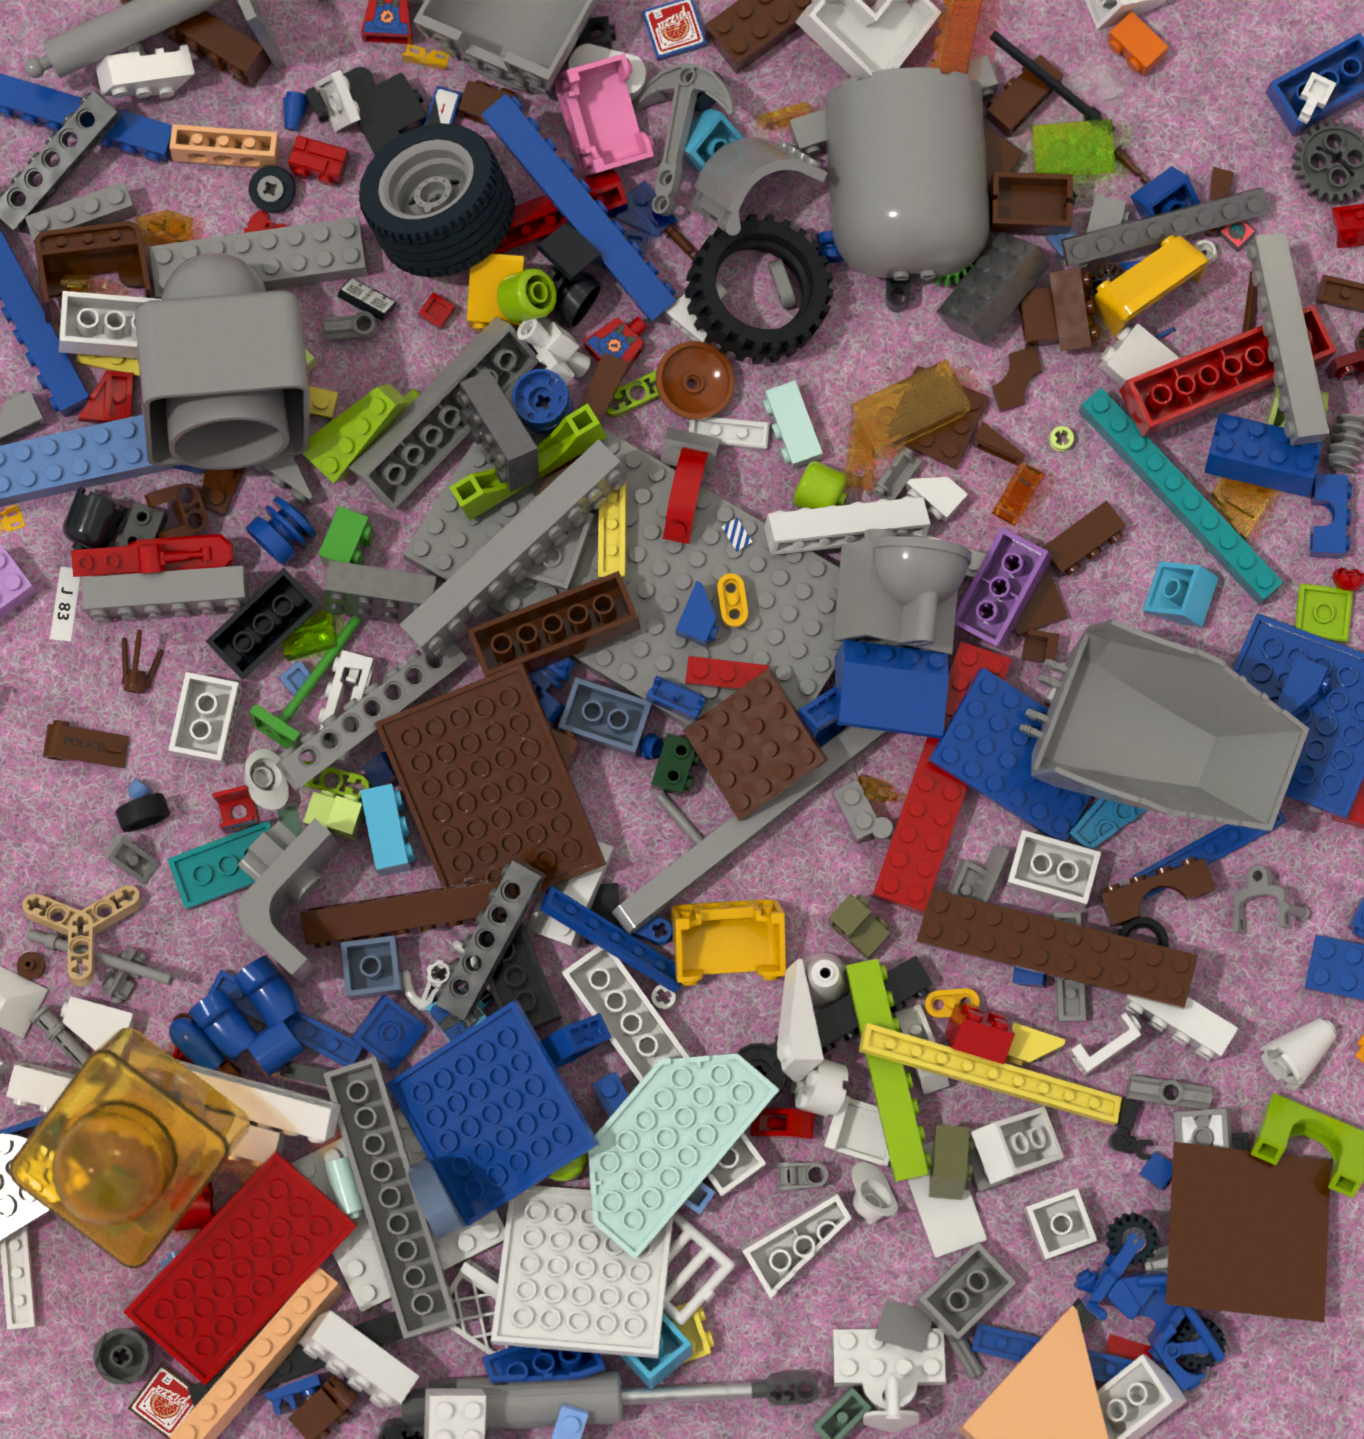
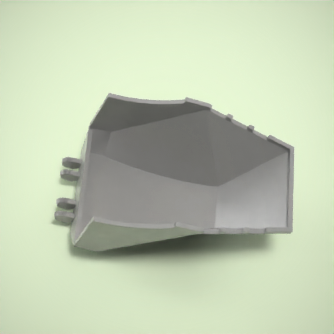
M1115 619L1088 626L1070 652L1066 665L1046 659L1044 666L1055 672L1062 673L1060 681L1048 675L1040 674L1038 682L1056 689L1047 715L1032 709H1027L1025 716L1029 719L1042 722V728L1039 731L1029 725L1022 724L1019 728V731L1023 734L1037 738L1032 751V777L1058 788L1163 814L1272 831L1309 728L1287 710L1281 709L1272 702L1268 695L1261 693L1248 683L1244 676L1238 675L1229 668L1225 661L1200 649H1194L1162 639Z

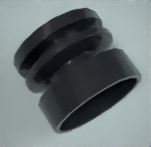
M554 266L547 273L552 279L557 292L553 311L559 307L556 320L569 329H573L582 321L596 301L602 283L595 278L569 281Z
M750 1043L740 1048L737 1053L756 1070L761 1068L763 1074H766V1078L780 1089L771 1101L777 1099L784 1091L787 1082V1075L782 1071L781 1062L777 1057V1050L765 1043Z

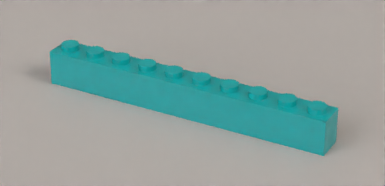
M1102 387L1081 404L1079 413L1259 606L1280 588L1283 581L1147 436L1142 438L1136 424Z

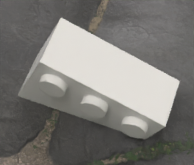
M181 45L178 51L167 53L164 52V48L155 49V54L140 56L139 51L108 55L95 66L102 96H113V98H123L126 96L146 98L150 95L168 98L173 96L195 74L188 45Z

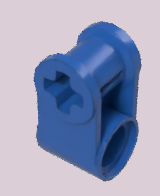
M657 915L631 934L659 946L668 944L673 937L671 924L666 919ZM620 925V928H621L622 930H624L625 932H627V931L624 929V927H623L622 925ZM661 926H665L664 929L667 935H661L660 938H656L657 935L654 929H660Z

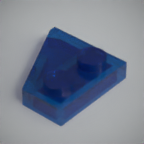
M645 180L626 194L627 204L611 209L606 213L608 217L616 218L626 223V225L634 229H640L655 238L662 235L663 230L669 224L674 222L672 225H675L677 223V219L673 214L661 216L653 211L652 202L656 194Z

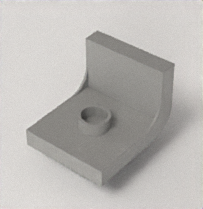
M315 818L298 837L278 821L271 829L263 832L251 844L245 857L238 863V866L255 881L244 893L239 903L238 917L242 928L303 986L319 970L287 941L282 929L283 915L287 906L292 901L299 905L313 893L323 879L319 872L342 848L332 833Z

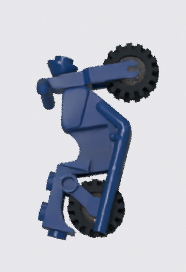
M1132 1212L1131 1214H1121L1122 1217L1114 1218L1115 1222L1108 1226L1109 1232H1106L1108 1242L1106 1244L1110 1249V1253L1101 1266L1102 1269L1099 1273L1097 1270H1083L1075 1277L1077 1281L1074 1283V1287L1087 1292L1082 1298L1081 1303L1092 1315L1101 1321L1106 1320L1108 1317L1107 1312L1097 1304L1104 1297L1130 1320L1135 1319L1136 1316L1151 1318L1155 1326L1148 1335L1147 1340L1152 1346L1148 1352L1156 1364L1162 1362L1167 1370L1166 1373L1173 1378L1182 1392L1186 1389L1190 1391L1199 1386L1201 1380L1206 1377L1201 1370H1206L1207 1366L1210 1368L1214 1367V1362H1220L1226 1357V1350L1224 1349L1226 1340L1223 1337L1225 1335L1212 1320L1200 1316L1195 1308L1166 1305L1167 1270L1154 1269L1122 1274L1129 1264L1137 1266L1140 1262L1143 1264L1148 1262L1146 1259L1149 1257L1152 1259L1154 1250L1158 1249L1157 1241H1159V1236L1156 1233L1155 1226L1141 1214L1138 1215ZM1179 1357L1187 1366L1189 1365L1193 1369L1182 1367L1175 1359Z

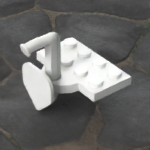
M931 1328L923 1352H917L876 1340L877 1329H833L834 1386H862L867 1401L870 1405L880 1410L865 1413L863 1415V1424L886 1432H894L919 1424L918 1412L901 1410L909 1406L915 1398L917 1385L946 1384L944 1333L939 1328Z

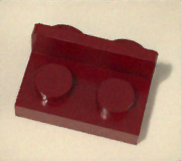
M1364 348L1334 358L1325 369L1328 379L1336 377L1338 381L1352 376V372H1354L1358 384H1364Z

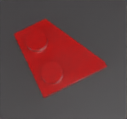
M106 370L100 383L79 414L78 421L106 423L131 417L133 373Z

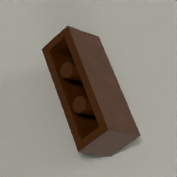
M1041 54L1033 60L1060 83L1062 82L1063 74ZM1024 67L1021 69L1023 73L1017 79L1012 77L1004 86L1005 91L1000 97L995 95L986 105V108H988L986 119L1008 138L1053 92L1052 89Z
M1086 267L1049 272L1060 352L1097 346L1100 333L1098 325H1094L1093 314H1096V305L1094 299L1090 298L1089 288H1092L1090 272H1087Z
M1106 500L1042 548L1053 555L1049 564L1059 577L1064 574L1071 576L1081 568L1079 563L1088 558L1091 561L1101 554V547L1109 542L1110 545L1118 542L1124 536L1122 532L1126 525Z

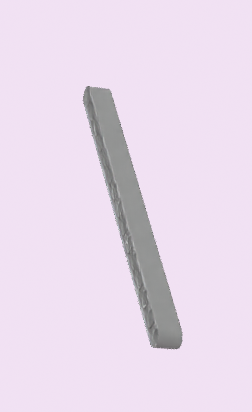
M848 726L821 747L828 758L827 762L743 821H739L736 815L731 817L613 910L612 914L628 934H632L890 732Z

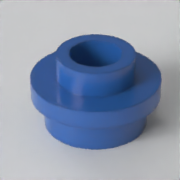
M649 733L644 737L639 746L643 759H657L661 754L663 741L653 733Z

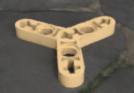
M126 885L81 911L40 894L27 896L22 902V908L26 918L30 921L68 936V975L73 985L83 987L90 984L94 979L95 934L138 910L142 904L139 890L135 886ZM129 896V898H133V900L129 902L124 898ZM116 902H117V904H118V907L120 906L119 909L116 908V905H115ZM38 904L40 905L41 909L34 908L33 911H31V906L36 907ZM104 908L112 909V913L107 917H100L98 915L99 911ZM57 912L66 914L65 918L61 921L51 920L52 916ZM81 923H85L83 926L84 936L80 935L78 930ZM77 946H88V950L85 953H74V949ZM79 963L83 964L85 970L82 976H77L80 968Z

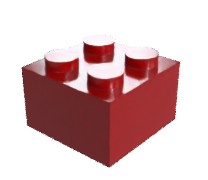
M955 1003L945 1030V1035L952 1049L1004 1064L1015 1036L1010 1024L1005 1019V1015L992 1010L989 1013L979 1011L980 1008L971 1003H964V1005Z

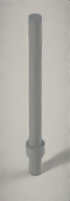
M32 929L28 930L26 935L28 940L43 944L44 948L53 951L62 950L68 952V941L61 939V936L53 933L45 934ZM79 945L74 949V953L83 954L88 950V947ZM95 950V962L169 986L174 981L173 975Z

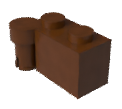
M337 1375L331 1377L330 1381H327L322 1388L288 1418L305 1439H325L331 1433L328 1429L336 1421L339 1424L343 1423L352 1414L349 1409L359 1397L353 1390L349 1391Z

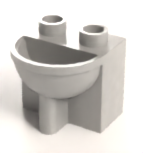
M885 529L865 530L864 541L842 545L833 640L842 642L843 639L952 655L957 593L965 578L967 567L971 564L972 552L964 546L943 540L897 536L896 532Z

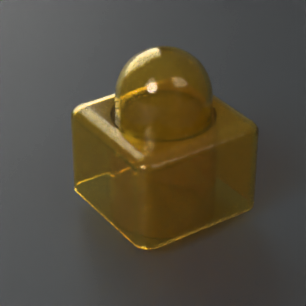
M122 1028L112 1034L89 1055L13 1157L9 1172L11 1179L18 1187L120 1264L128 1268H140L146 1265L166 1242L249 1131V1119L241 1108L142 1033L133 1028Z

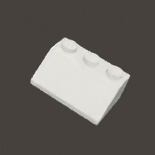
M1142 1354L1097 1390L1108 1439H1140L1187 1402L1173 1378L1145 1354Z

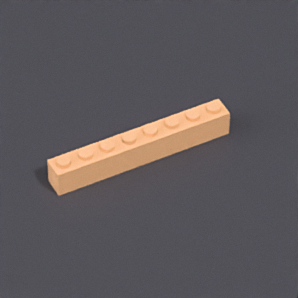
M318 1267L173 1431L169 1438L216 1439L297 1347L315 1318L327 1312L344 1293L339 1283Z

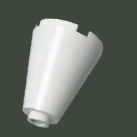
M817 953L808 957L803 962L813 1005L828 1007L847 995L849 983L845 970L846 964L842 959L830 953ZM826 972L830 977L822 978L820 973Z
M1318 1018L1263 1045L1260 1048V1051H1264L1261 1059L1277 1081L1282 1078L1287 1082L1286 1088L1296 1090L1303 1085L1336 1040V1029L1329 1020Z

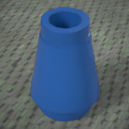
M293 91L286 92V97H283L284 129L291 131L300 130L309 103L306 101V94Z

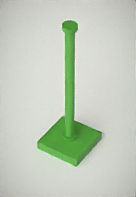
M355 615L352 616L279 717L274 716L258 704H255L250 711L252 726L286 749L292 746L295 750L302 744L300 740L301 734L289 726L288 722L363 619H359Z

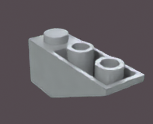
M293 456L274 457L265 462L252 465L258 472L262 473L265 470L272 475L270 480L283 489L284 486H287L293 491L291 495L302 504L306 501L311 505L315 503Z

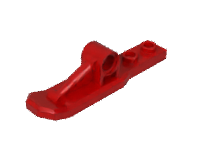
M222 534L139 539L126 546L71 550L73 577L228 567L234 560L233 544Z

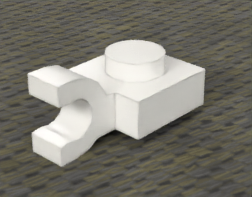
M1312 72L1300 96L1306 103L1298 120L1307 124L1316 106L1324 109L1336 83Z

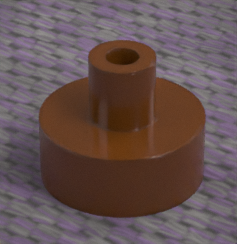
M24 953L17 961V971L25 979H38L45 971V961L37 953Z

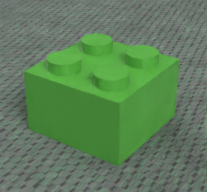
M338 506L318 553L324 566L328 567L329 560L359 565L364 564L365 557L362 554L366 546H371L375 537L369 517Z

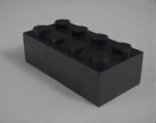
M521 922L492 976L489 986L499 1009L511 1001L518 1000L532 1027L536 1030L562 1019V1016L524 924ZM486 931L483 936L484 942L492 946L494 935Z

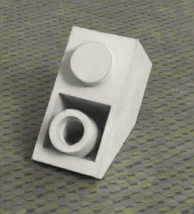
M949 477L909 479L905 488L908 491L906 493L908 496L914 498L923 497L928 508V514L936 521L941 519L945 523L966 501L968 496Z

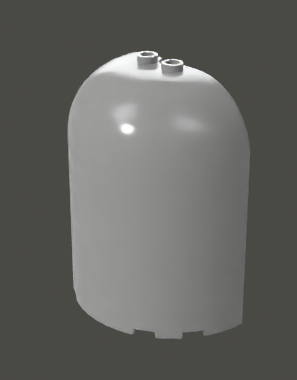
M425 0L413 22L428 39L433 38L439 43V48L453 59H457L460 56L462 61L469 65V69L514 90L526 92L527 88H529L534 94H545L546 90L549 91L600 0Z
M912 67L874 71L869 78L862 79L860 76H855L842 81V87L839 89L832 87L825 95L832 236L841 257L860 273L877 278H893L895 281L908 280L909 274H920V279L930 280L936 278V276L961 271L972 264L984 250L990 233V208L981 84L977 80L969 81L968 75L957 71L950 72L947 75L942 74L939 68Z

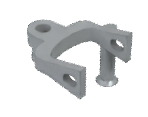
M1255 865L1249 870L1247 876L1248 888L1237 891L1233 897V932L1239 934H1247L1243 906L1248 900L1255 897H1278L1279 927L1285 929H1292L1291 916L1296 917L1299 921H1305L1310 915L1308 907L1289 903L1288 891L1283 887L1274 885L1276 879L1274 873L1261 865Z

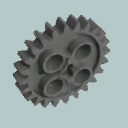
M1330 119L1327 127L1320 121L1317 125V130L1311 126L1308 129V135L1304 133L1301 135V142H1297L1295 149L1299 152H1294L1292 155V159L1297 161L1293 163L1292 169L1299 170L1294 177L1295 179H1303L1300 188L1307 186L1310 188L1308 196L1316 192L1318 202L1325 196L1327 204H1330L1332 198H1336L1338 205L1341 204L1343 197L1348 202H1351L1353 193L1357 197H1361L1362 189H1364V137L1360 136L1362 128L1355 132L1353 131L1352 122L1346 128L1344 127L1343 120H1340L1338 125L1334 126L1332 119ZM1334 140L1338 143L1339 147L1331 148L1327 145L1326 141ZM1355 156L1359 159L1360 163L1352 164L1348 161L1347 157ZM1314 159L1319 160L1323 167L1316 168L1312 166L1310 161ZM1338 159L1339 163L1337 162L1335 165L1331 163V161ZM1331 176H1340L1344 183H1334Z

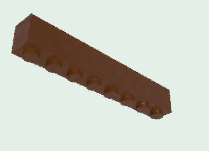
M503 878L305 909L300 913L306 945L314 944L315 948L331 945L330 941L340 940L341 942L355 941L357 937L367 935V939L383 937L384 932L393 931L394 935L410 933V928L420 927V931L436 929V924L446 923L447 927L462 925V920L473 919V923H475L479 913L482 910L486 911L490 903L487 899L494 886L499 887ZM515 883L509 886L511 896L517 898L520 894L519 886ZM499 907L496 915L499 914L500 918H507V911Z

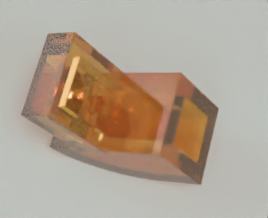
M1021 462L991 514L1016 526L1034 497L1045 474Z

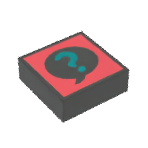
M1243 220L1225 225L1218 234L1233 249L1238 251L1255 235L1256 230Z

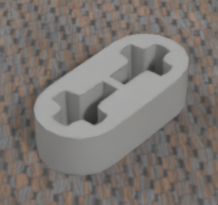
M778 259L768 262L769 271L782 308L786 309L795 306L796 300L782 260Z

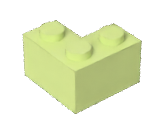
M321 790V793L313 792L303 823L308 826L315 818L333 835L357 842L365 819L363 804L359 801V798L349 794L339 797L326 790Z

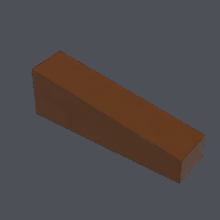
M1213 167L1208 201L1228 195L1234 172ZM1218 227L1205 230V235L1215 238Z

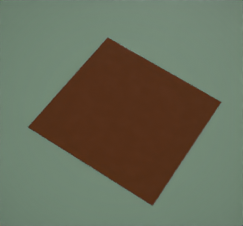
M1174 1142L1166 1305L1325 1323L1330 1193L1328 1185L1330 1181L1331 1160L1282 1155L1277 1165L1250 1155L1251 1151Z

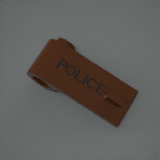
M53 720V724L47 725L42 757L58 761L74 760L124 768L129 736L70 727L69 722Z

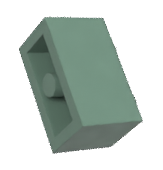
M850 1386L811 1426L824 1439H841L872 1407Z

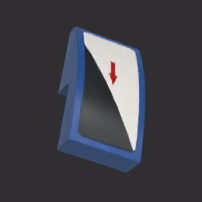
M436 86L425 125L437 123L453 124L454 118L457 117L462 92Z

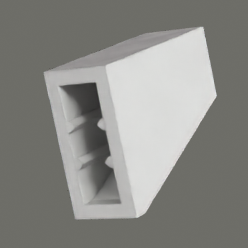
M70 996L69 1002L65 1001L61 1010V1017L64 1018L63 1023L109 1063L121 1068L137 1016L130 1012Z

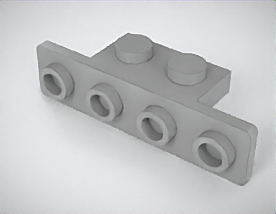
M993 846L984 868L968 860L961 859L947 893L988 902L990 895L994 893L997 887L998 876L1007 864L1009 849Z

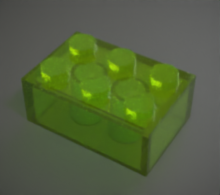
M1100 118L1030 124L1033 173L1073 174V176L1115 172L1112 119Z

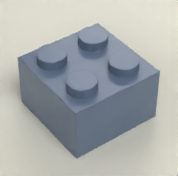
M395 935L340 942L346 997L349 1000L379 997L383 994L387 996L404 993L399 943Z

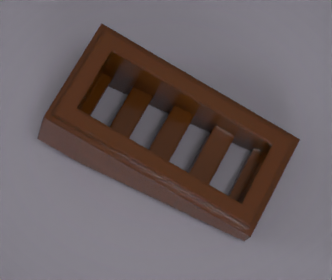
M982 421L974 438L973 447L1018 467L1022 466L1025 455Z

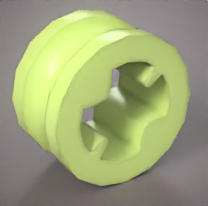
M1065 426L1056 427L1052 430L1049 437L1050 446L1058 452L1070 449L1074 441L1073 432ZM1058 433L1059 436L1062 433L1066 434V441L1068 443L1065 445L1064 442H1062V445L1057 444V437L1055 435Z

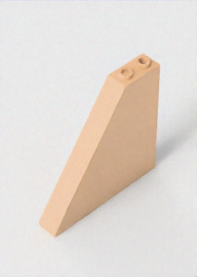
M1073 1305L1066 1310L958 1429L966 1439H1108L1078 1312Z

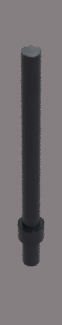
M994 31L989 39L1083 114V119L1089 124H1095L1109 136L1114 132L1116 127L1104 119L1098 109L1094 106H1088L1000 33Z

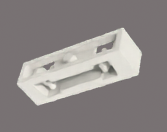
M342 650L340 657L336 656L332 669L333 672H336L333 682H329L327 685L325 697L328 698L326 708L322 707L320 710L318 723H322L332 714H335L337 717L345 691L343 683L347 672H349L346 677L347 684L354 686L350 700L356 698L359 701L366 695L363 691L370 685L376 664L373 658ZM362 673V674H361V677H360L359 684H358L359 674ZM349 718L344 720L346 731L354 732L355 723ZM325 734L322 739L323 745L326 748L332 749L334 739L331 736L330 740L327 741L328 735ZM351 749L335 762L347 765Z

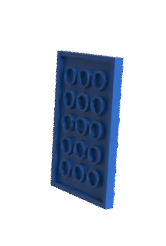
M979 668L945 728L943 737L939 739L927 761L1047 837L1066 842L1070 836L1069 832L1076 825L1091 796L1058 788L1032 777V751L1037 738L1030 737L1019 731L1021 724L1029 725L1040 731L1043 723L1025 716L1026 710L1032 709L1047 715L1048 709L985 668Z

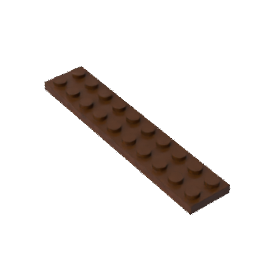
M932 889L927 902L917 942L1184 1010L1198 959L1197 954Z

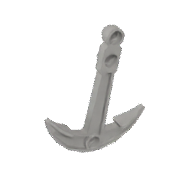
M678 64L662 70L643 87L633 102V109L636 114L643 108L666 99V94L664 93L674 92L663 161L659 166L655 186L657 195L652 202L653 211L661 216H669L676 209L674 197L678 194L683 169L681 164L698 93L704 92L716 100L726 110L728 115L733 116L735 114V104L728 85L717 73L698 64Z

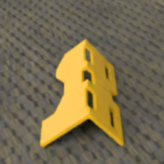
M407 44L405 54L401 53L404 62L425 65L445 71L449 60V55L445 52L431 50L427 55L425 48ZM410 48L420 51L419 53L411 52ZM436 54L444 55L445 59L435 56Z
M17 505L5 508L6 510L0 513V516L4 518L0 520V530L6 529L7 532L25 527L21 510ZM17 512L16 515L7 517L8 514ZM17 522L21 523V525L11 527V524Z

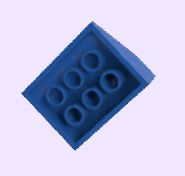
M843 639L835 655L837 725L941 739L944 733L949 681L948 654Z

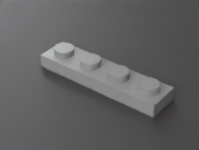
M1081 912L1053 913V919L1081 926ZM1056 978L1058 1022H1085L1084 984Z

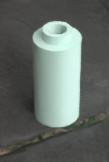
M349 1157L339 1158L324 1164L336 1205L353 1220L362 1217V1211L365 1210Z

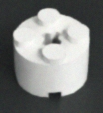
M824 1059L800 1082L792 1081L790 1091L795 1094V1107L826 1117H830V1114H837L843 1104L847 1091L842 1089L843 1080L848 1081L847 1067L844 1064Z

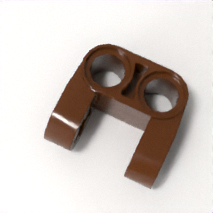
M190 483L177 484L144 495L148 508L171 501L179 525L158 532L159 538L192 536L207 527L208 516L199 490L195 485ZM183 488L188 490L190 495L186 503L181 501L179 495ZM192 513L198 518V525L195 528H192L188 523V518Z

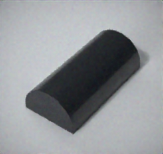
M283 568L206 640V643L241 680H244L321 608V605Z

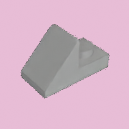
M119 833L103 854L114 865L142 884L146 883L160 863Z

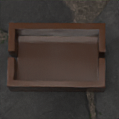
M993 172L990 179L989 203H992L990 206V232L1068 234L1072 227L1073 203L1070 202L1073 198V174Z

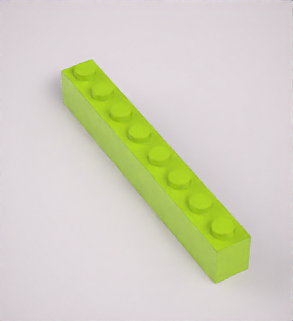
M877 958L846 965V975L861 1037L863 1027L867 1023L900 1032L897 1017L892 1018L890 1007H894L892 993L885 990L884 981L888 980L885 964L880 965ZM865 1054L895 1183L927 1176L929 1174L928 1169L932 1168L929 1152L924 1153L921 1144L926 1139L923 1126H917L915 1115L919 1114L917 1100L910 1097L909 1088L913 1087L910 1071L905 1072L903 1064Z

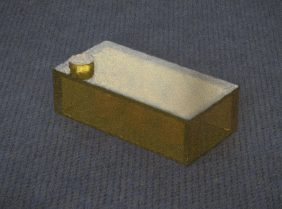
M945 359L851 404L850 413L873 458H876L969 414L971 404L948 359Z

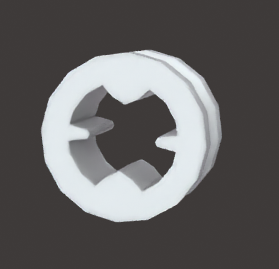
M659 985L653 990L651 999L656 1008L666 1010L674 1005L676 994ZM660 990H663L664 993H671L672 997H668L670 1000L668 1004H664L663 1001L659 1003L656 1001V997H659L657 993Z

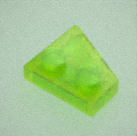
M322 610L302 624L283 642L284 657L287 661L338 647L336 616Z

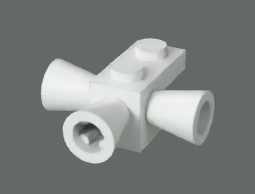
M543 317L523 321L520 324L517 337L522 341L532 344L538 353L536 358L547 366L545 369L558 374L567 383L572 378H579L587 372L591 362L590 357L576 351L580 346L573 336L554 321Z

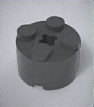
M118 1328L102 1336L97 1342L93 1354L95 1366L102 1378L110 1383L119 1385L133 1384L143 1379L150 1371L154 1359L152 1344L148 1338L137 1330ZM127 1350L126 1354L129 1355V1360L124 1361L122 1364V1359L118 1357V1354Z

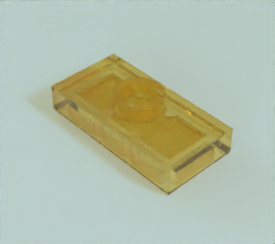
M805 101L756 116L755 120L757 127L772 122H777V126L789 123L792 116L808 112L810 109L808 102Z

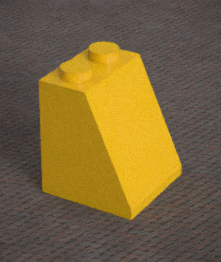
M490 254L482 262L470 268L467 309L468 328H473V331L481 333L495 317H498L511 324L518 331L520 324L511 322L500 310L497 301V289L500 282L506 276L526 270L524 256Z

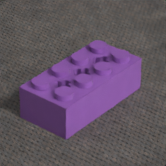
M1001 527L956 611L955 626L1003 651L1053 555L1049 551ZM1018 560L1019 568L1012 571L1013 569L1010 567L1011 562L1016 563ZM1005 584L1007 590L1000 595L997 588L999 585L1004 586ZM993 607V616H989V618H987V616L984 614L985 610L987 608L991 610V608Z

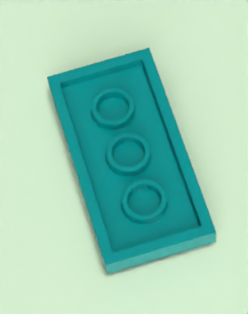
M269 820L167 859L186 910L254 884L255 881L238 866V863L245 857L251 844L263 832H267L272 828Z

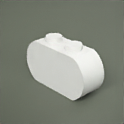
M586 43L576 48L571 54L569 69L624 53ZM625 53L626 58L631 62L633 70L629 80L626 81L631 102H633L646 85V69L638 56Z

